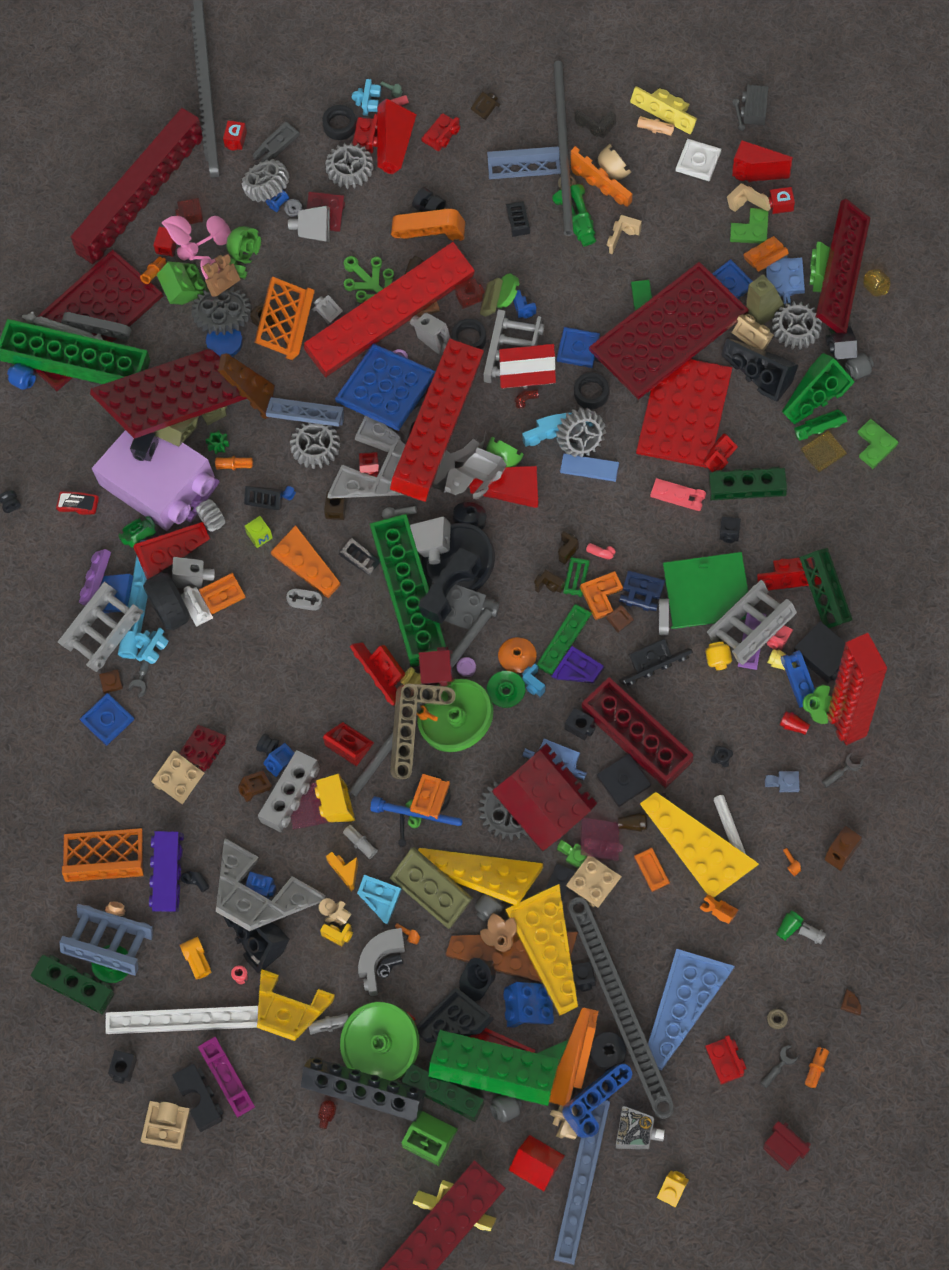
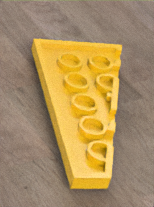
M657 792L640 803L707 895L715 898L759 865V863Z
M426 848L418 849L421 854L455 883L516 906L543 869V863Z
M558 884L520 902L517 906L513 905L507 908L506 913L509 918L515 919L517 924L516 933L560 1016L577 1008L578 1003L560 885Z

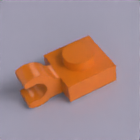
M707 895L704 898L709 905L703 903L700 906L702 911H713L712 915L728 924L738 912V909L723 900L720 902L716 901L711 895Z

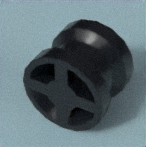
M14 490L0 494V503L3 504L2 509L5 513L13 512L21 507L20 501L16 499L17 494Z
M264 733L257 744L256 750L258 752H265L268 756L278 748L279 740L276 738L271 739L268 734Z

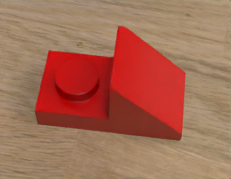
M377 452L359 454L360 473H366L377 478L379 474Z

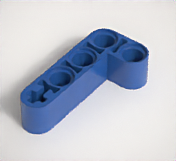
M620 1064L611 1067L565 1104L562 1110L563 1116L578 1137L587 1138L597 1134L599 1125L591 1111L631 1079L632 1070L628 1065ZM621 1071L622 1074L620 1075V1078L614 1079V1077L618 1076ZM603 1082L608 1086L607 1091H604L602 1088ZM588 1094H590L593 1098L591 1104L587 1100ZM573 1106L577 1108L576 1116L572 1113ZM585 1123L589 1125L590 1130L588 1133L584 1130Z

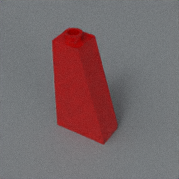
M387 98L378 104L377 167L381 168L385 173L394 174L402 167L417 114Z
M537 466L506 467L501 478L492 482L488 486L487 492L483 495L489 498L538 508ZM477 478L473 479L468 486L470 487V493L474 494L483 481Z

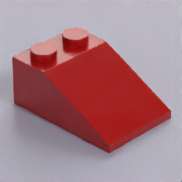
M742 140L734 157L732 176L737 180L748 182L789 179L793 157Z

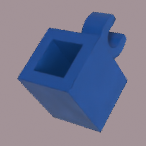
M253 872L249 873L246 887L267 899L270 896H274L276 885H274L273 878Z

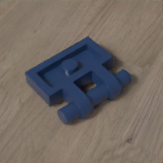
M628 571L623 591L629 592V596L621 594L619 602L626 603V606L641 607L645 611H657L658 604L651 601L652 598L657 600L661 598L665 580ZM635 595L646 596L645 601L637 599Z

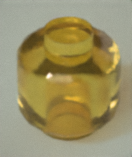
M875 269L865 274L864 288L873 296L885 295L889 291L891 280L883 271Z

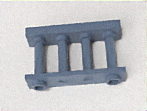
M78 904L77 916L80 920L72 937L62 936L59 942L60 952L135 976L138 971V959L135 956L143 938L152 940L153 926L145 922H136L100 911L89 905ZM88 921L99 924L90 943L79 941ZM106 927L117 929L109 949L98 947ZM125 932L136 935L126 955L116 952Z

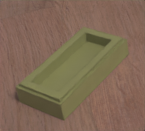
M496 278L487 283L480 315L486 317L496 312L503 283L502 279Z

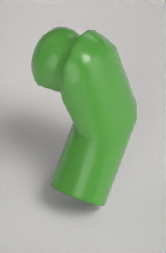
M413 799L405 804L406 807H411ZM410 816L408 825L411 828H417L420 826L422 818Z

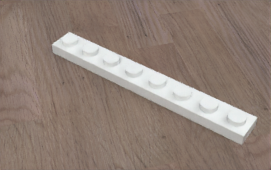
M258 1006L107 1012L106 1034L257 1028Z

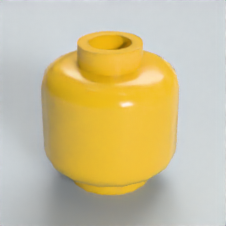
M724 641L709 644V648L705 650L708 666L715 667L716 671L727 669V665L732 662L730 647L724 644Z

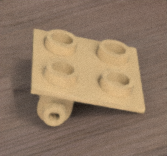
M173 750L151 782L158 790L162 789L176 801L183 804L204 775V772Z
M589 855L566 886L586 899L591 907L594 908L596 906L599 908L622 876Z

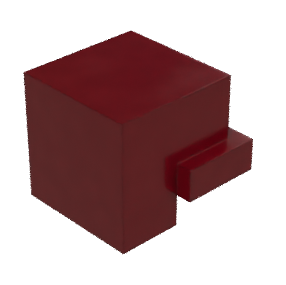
M437 647V651L419 652L421 684L440 683V686H451V682L455 681V678L452 677L450 654H453L452 650H448V647Z
M778 1121L773 1126V1134L765 1142L763 1149L788 1171L800 1157L802 1159L805 1158L810 1151L809 1147L811 1144L809 1142L805 1143L788 1128L789 1124L787 1122L781 1124Z

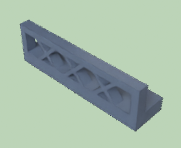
M559 147L487 152L489 179L561 174ZM548 162H556L557 169H548L545 165ZM533 163L539 166L535 171H531L527 167ZM512 165L521 167L518 172H513L509 168ZM500 166L504 169L501 173L492 174V167Z
M271 397L266 417L339 427V425H343L344 409L338 406Z

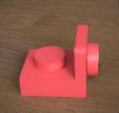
M784 625L766 642L767 645L772 649L777 650L778 648L782 651L793 629Z

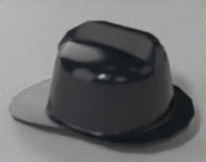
M472 958L467 963L459 980L460 991L474 1002L482 999L489 986L495 980L494 962Z

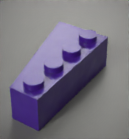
M155 831L154 836L151 837V848H154V856L150 858V866L153 868V876H150V887H153V895L149 897V907H152L154 912H179L180 884H177V880L181 879L182 869L181 865L178 864V860H181L183 855L182 846L179 845L180 840H184L183 833Z

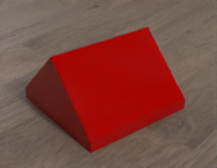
M344 722L323 736L326 747L356 767L374 744L373 741Z
M529 1135L519 1147L509 1171L544 1192L565 1155Z

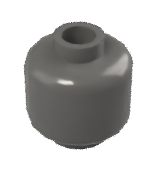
M862 352L857 354V358L847 359L845 370L852 378L857 380L870 375L874 363L870 356Z
M483 893L475 904V909L478 911L476 915L485 922L491 914L499 915L504 909L503 900Z
M500 1095L492 1100L490 1110L495 1120L504 1123L520 1115L522 1103L520 1099Z

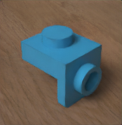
M534 664L532 667L529 666L524 670L522 678L527 686L526 689L532 695L537 694L541 697L545 693V685L534 677L538 672V665Z

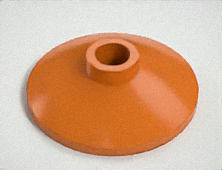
M520 637L505 641L498 652L501 666L505 670L517 674L523 673L529 666L532 667L537 656L533 644L527 639ZM520 651L521 654L517 656L514 655V652Z

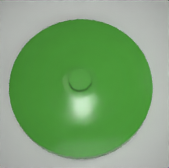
M455 679V681L451 682V686H442L450 687L454 690L456 697L453 703L447 705H424L430 714L438 717V720L433 721L429 718L421 720L418 717V728L423 738L433 748L444 752H457L476 744L486 734L493 719V704L485 689L474 681ZM445 691L441 694V698L444 701L448 699V694Z
M385 1002L366 1004L354 1011L343 1027L340 1038L341 1055L347 1068L358 1069L370 1075H378L380 1078L397 1081L405 1075L411 1064L414 1065L419 1052L417 1027L410 1015L394 1004Z

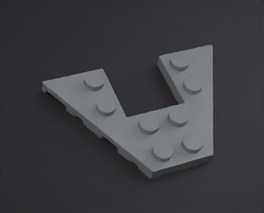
M365 416L355 436V440L386 451L388 455L377 478L341 465L328 493V498L404 495L390 490V486L405 444L385 424Z
M226 838L224 839L215 911L220 915L251 931L316 905L325 899L326 895L293 876L272 901L246 887L240 882L256 865L259 857Z

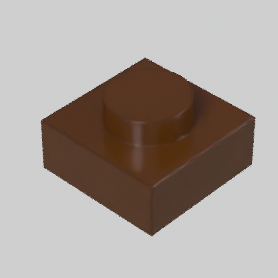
M622 605L606 617L618 633L634 620Z
M118 669L99 674L104 694L123 689Z

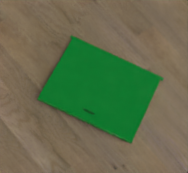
M742 552L663 563L672 620L671 629L714 624L748 593ZM745 614L740 620L746 619L747 614Z

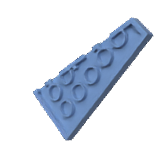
M676 949L648 1042L659 1070L665 1067L735 966Z

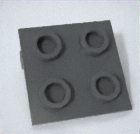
M455 584L447 594L452 610L444 621L470 629L480 616L486 595Z

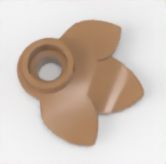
M491 914L488 920V929L480 931L482 940L489 946H495L498 951H508L513 946L512 937L517 932L516 921L514 918L504 921L499 915ZM502 938H504V944H503V945H501V939H502Z

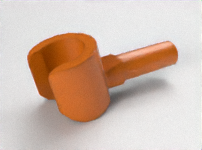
M423 705L421 709L424 712L421 714L416 713L421 720H426L427 718L433 721L438 720V717L430 714Z
M788 848L783 851L791 863L787 868L793 876H796L801 871V865L797 860L795 861Z
M398 923L395 925V928H402V932L409 935L408 942L418 944L420 935L417 931L406 929Z

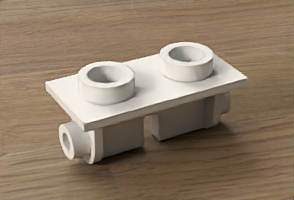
M185 587L181 597L196 627L213 619L197 587Z

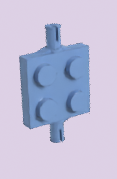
M786 255L766 267L767 279L775 286L779 296L783 297L784 305L787 300L791 306L790 296L805 293L802 258H787Z
M543 739L540 748L546 743L551 747L552 750L549 754L553 752L557 754L552 760L555 764L562 761L565 764L562 770L568 767L575 777L582 780L585 779L587 773L576 769V763L580 756L579 752ZM525 748L522 756L530 759L535 752Z

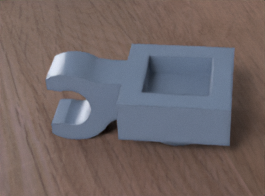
M779 771L778 777L767 775L765 787H779V792H799V771Z

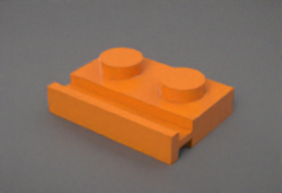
M773 236L743 255L744 259L759 272L789 253L788 249Z
M233 573L199 589L211 615L245 598Z
M422 774L410 811L438 819L450 786V781L446 782L439 778Z

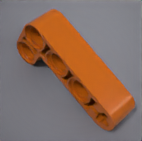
M455 209L402 214L392 218L391 236L394 238L405 239L445 234L451 241H454V239L464 240L465 220Z

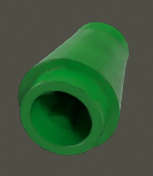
M791 910L789 913H786L776 935L786 941L787 938L802 926L801 923L804 919Z

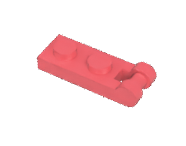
M656 478L650 497L701 511V502L705 499L706 492ZM690 496H691V497H695V500H694V501H690V500H689Z

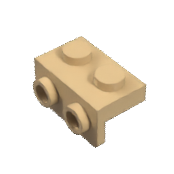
M750 314L738 316V323L731 333L747 345L765 350L774 336L770 329L765 325L757 323L756 319Z

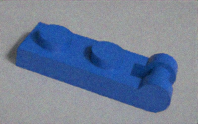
M798 650L790 656H781L780 660L786 670L799 708L803 707L804 697L807 694L813 693L815 688L802 653ZM796 662L798 667L793 668L792 663Z

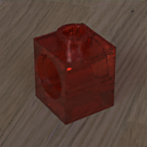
M199 198L177 202L176 216L185 218L189 224L203 222Z
M475 278L455 286V295L462 309L483 301V287L481 284H477Z

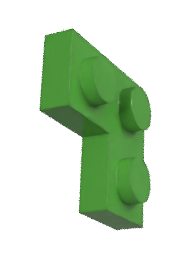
M750 208L749 224L731 223L730 242L761 244L766 241L768 211Z
M872 419L858 430V434L870 444L859 455V458L872 469L899 443Z

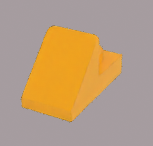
M333 852L329 853L326 856L327 862L350 891L354 890L358 868L357 857L345 865L340 855L335 856Z

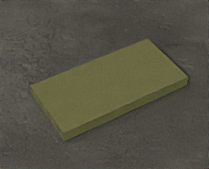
M415 847L409 850L390 877L393 882L448 929L454 925L473 899L472 896Z

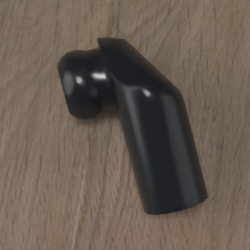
M186 871L181 875L183 883L197 885L201 892L210 888L199 872Z
M401 955L384 958L377 969L378 975L381 978H386L389 976L393 966L403 964Z

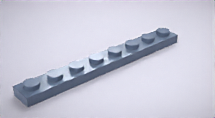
M590 1097L589 1103L591 1104L593 1101L592 1097ZM605 1100L591 1111L599 1125L597 1134L592 1137L581 1138L554 1256L555 1261L575 1264L610 1101ZM587 1123L584 1124V1130L586 1133H588L590 1130L589 1125Z

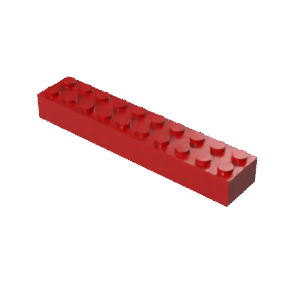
M452 242L304 343V350L326 378L366 351L373 343L376 344L411 320L413 316L426 310L436 301H439L473 277L475 270L455 243Z
M449 338L394 472L390 490L426 502L481 364L484 350Z
M869 633L845 643L827 714L829 722L835 724L837 728L836 734L839 740L844 741L845 745L867 736L887 671V666Z

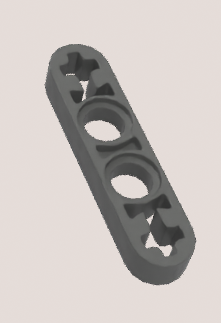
M65 312L61 320L62 324L121 340H128L132 331L129 326L71 312Z

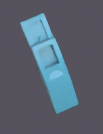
M566 413L536 420V428L522 433L525 447L529 445L535 446L546 438H555L557 436L556 431L559 430L557 425L562 424L561 418H567ZM586 421V425L593 427L592 422Z

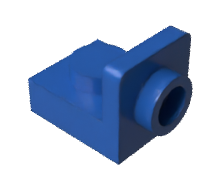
M517 290L513 302L518 318L532 317L533 314H536V304H527L525 296H522L520 290Z
M284 743L272 751L263 764L268 771L277 777L287 767L294 752Z

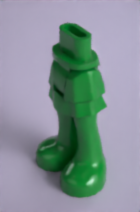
M576 184L570 186L571 197L579 212L576 215L572 206L573 233L577 236L578 241H581L583 247L596 242L594 237L595 231L593 220H591V215L588 213L583 201L585 188L583 185ZM562 189L552 196L553 202L556 205L563 206Z

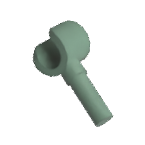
M383 81L380 83L381 86L392 90L391 95L393 97H401L403 91L399 84L393 86Z

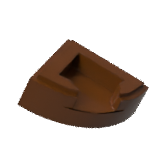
M847 989L841 1010L860 1016L861 1004L855 994Z

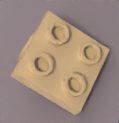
M150 1101L141 1142L182 1150L190 1108L180 1107L169 1102L158 1103Z

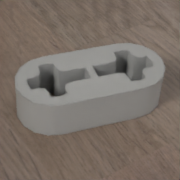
M292 589L286 596L288 604L294 608L313 611L320 609L323 604L321 595L314 591ZM298 595L300 599H296V602H293L291 597ZM313 598H316L318 602H315L314 605H312L311 601L308 600H313Z
M659 599V635H669V599Z

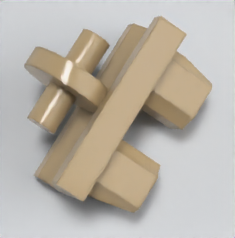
M325 898L319 903L318 909L322 915L327 916L324 921L328 924L335 922L342 926L351 916V913L343 908L345 903L342 901L335 904L332 899Z
M560 1105L558 1111L551 1110L550 1115L555 1117L553 1125L558 1126L560 1120H562L556 1137L576 1139V1133L563 1116L562 1110L564 1106ZM575 1106L572 1107L574 1116L577 1115V1108Z

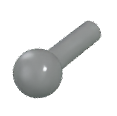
M411 506L396 510L392 507H387L383 510L382 517L385 520L403 514L417 513V507Z

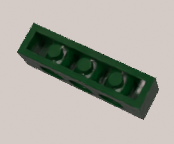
M753 468L745 471L735 469L728 472L717 470L709 473L710 500L786 496L785 468ZM769 480L771 483L765 484L762 481ZM750 481L752 484L746 485L743 482ZM731 482L733 485L727 486L724 483Z
M42 954L30 975L33 980L101 1015L104 1014L114 996L111 990L112 987L103 981L98 983L94 981V977L84 972L82 975L76 972L77 968L70 964L64 966L59 963L60 960L52 955L47 957ZM55 971H61L58 978H52V974ZM72 980H78V984L75 987H69V983ZM90 988L96 989L92 996L86 995Z
M411 1064L401 1081L402 1084L426 1091L425 1098L476 1122L484 1106V1099L448 1081L428 1077L429 1072Z

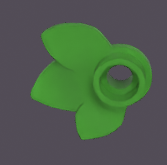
M826 685L818 686L813 693L807 694L802 703L804 710L809 712L812 719L819 724L828 723L826 712L829 710L832 697L828 696L830 686Z

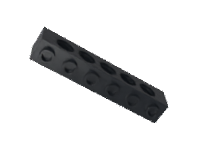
M310 1057L303 1067L302 1088L414 1122L417 1121L422 1113L426 1091L420 1090L417 1087L380 1078L378 1075H370L358 1069H350L338 1063H330L321 1058Z

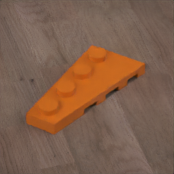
M575 146L571 150L572 172L576 176L585 178L588 184L600 188L603 194L612 196L618 204H624L628 207L632 203V193L617 180H610L605 170L602 168L597 169L592 164L593 160L588 156L584 158L578 153L580 149Z
M296 525L271 551V555L327 598L340 586L339 580Z

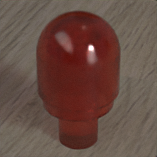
M331 1100L324 1101L319 1109L318 1118L321 1119L319 1127L322 1129H327L328 1122H331L335 1116L336 1105Z

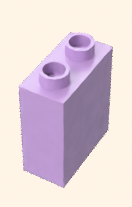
M125 430L92 467L94 475L100 486L145 517H151L155 524L168 531L174 523L181 524L186 520L191 510L190 504L197 494L203 497L212 489L215 476L207 458L186 444L182 443L178 447L157 437L159 443L151 462L136 460L130 451L134 438Z

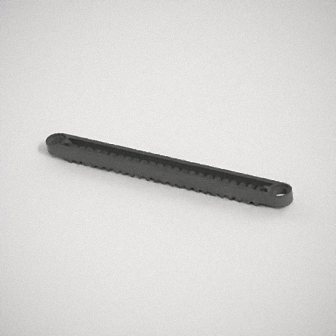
M193 0L194 11L191 12L200 100L201 127L203 131V147L205 159L209 163L210 177L214 178L220 177L204 5L203 0Z
M576 897L570 901L568 906L571 917L654 1113L659 1118H668L674 1112L672 1099L590 907L585 899ZM578 903L584 905V910L581 913H576L573 910L574 906ZM661 1102L669 1104L667 1112L663 1113L658 1110V1105Z

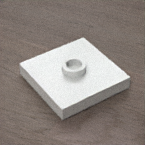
M687 139L676 166V172L710 181L721 154V148Z

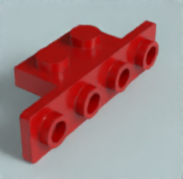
M800 558L773 561L774 572L757 575V583L762 580L768 590L809 586ZM808 558L809 567L814 569L812 559ZM815 576V579H814L815 584H816V585L821 584V583H822L821 578L818 577V576Z
M364 643L352 644L350 648L354 656L362 663L364 670L372 677L375 685L382 691L387 702L395 705L397 691L395 686L406 673L385 645H380L371 654Z

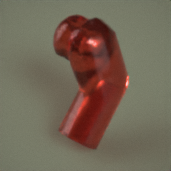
M538 389L522 391L514 400L516 407L524 408L526 406L525 401L539 398Z

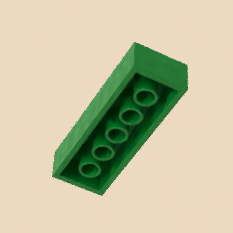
M440 1030L430 1061L428 1077L548 1106L559 1059Z

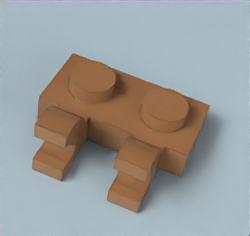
M229 254L223 257L218 255L214 258L216 262L211 265L207 263L202 266L208 276L205 282L212 297L218 296L240 281L234 264H230Z

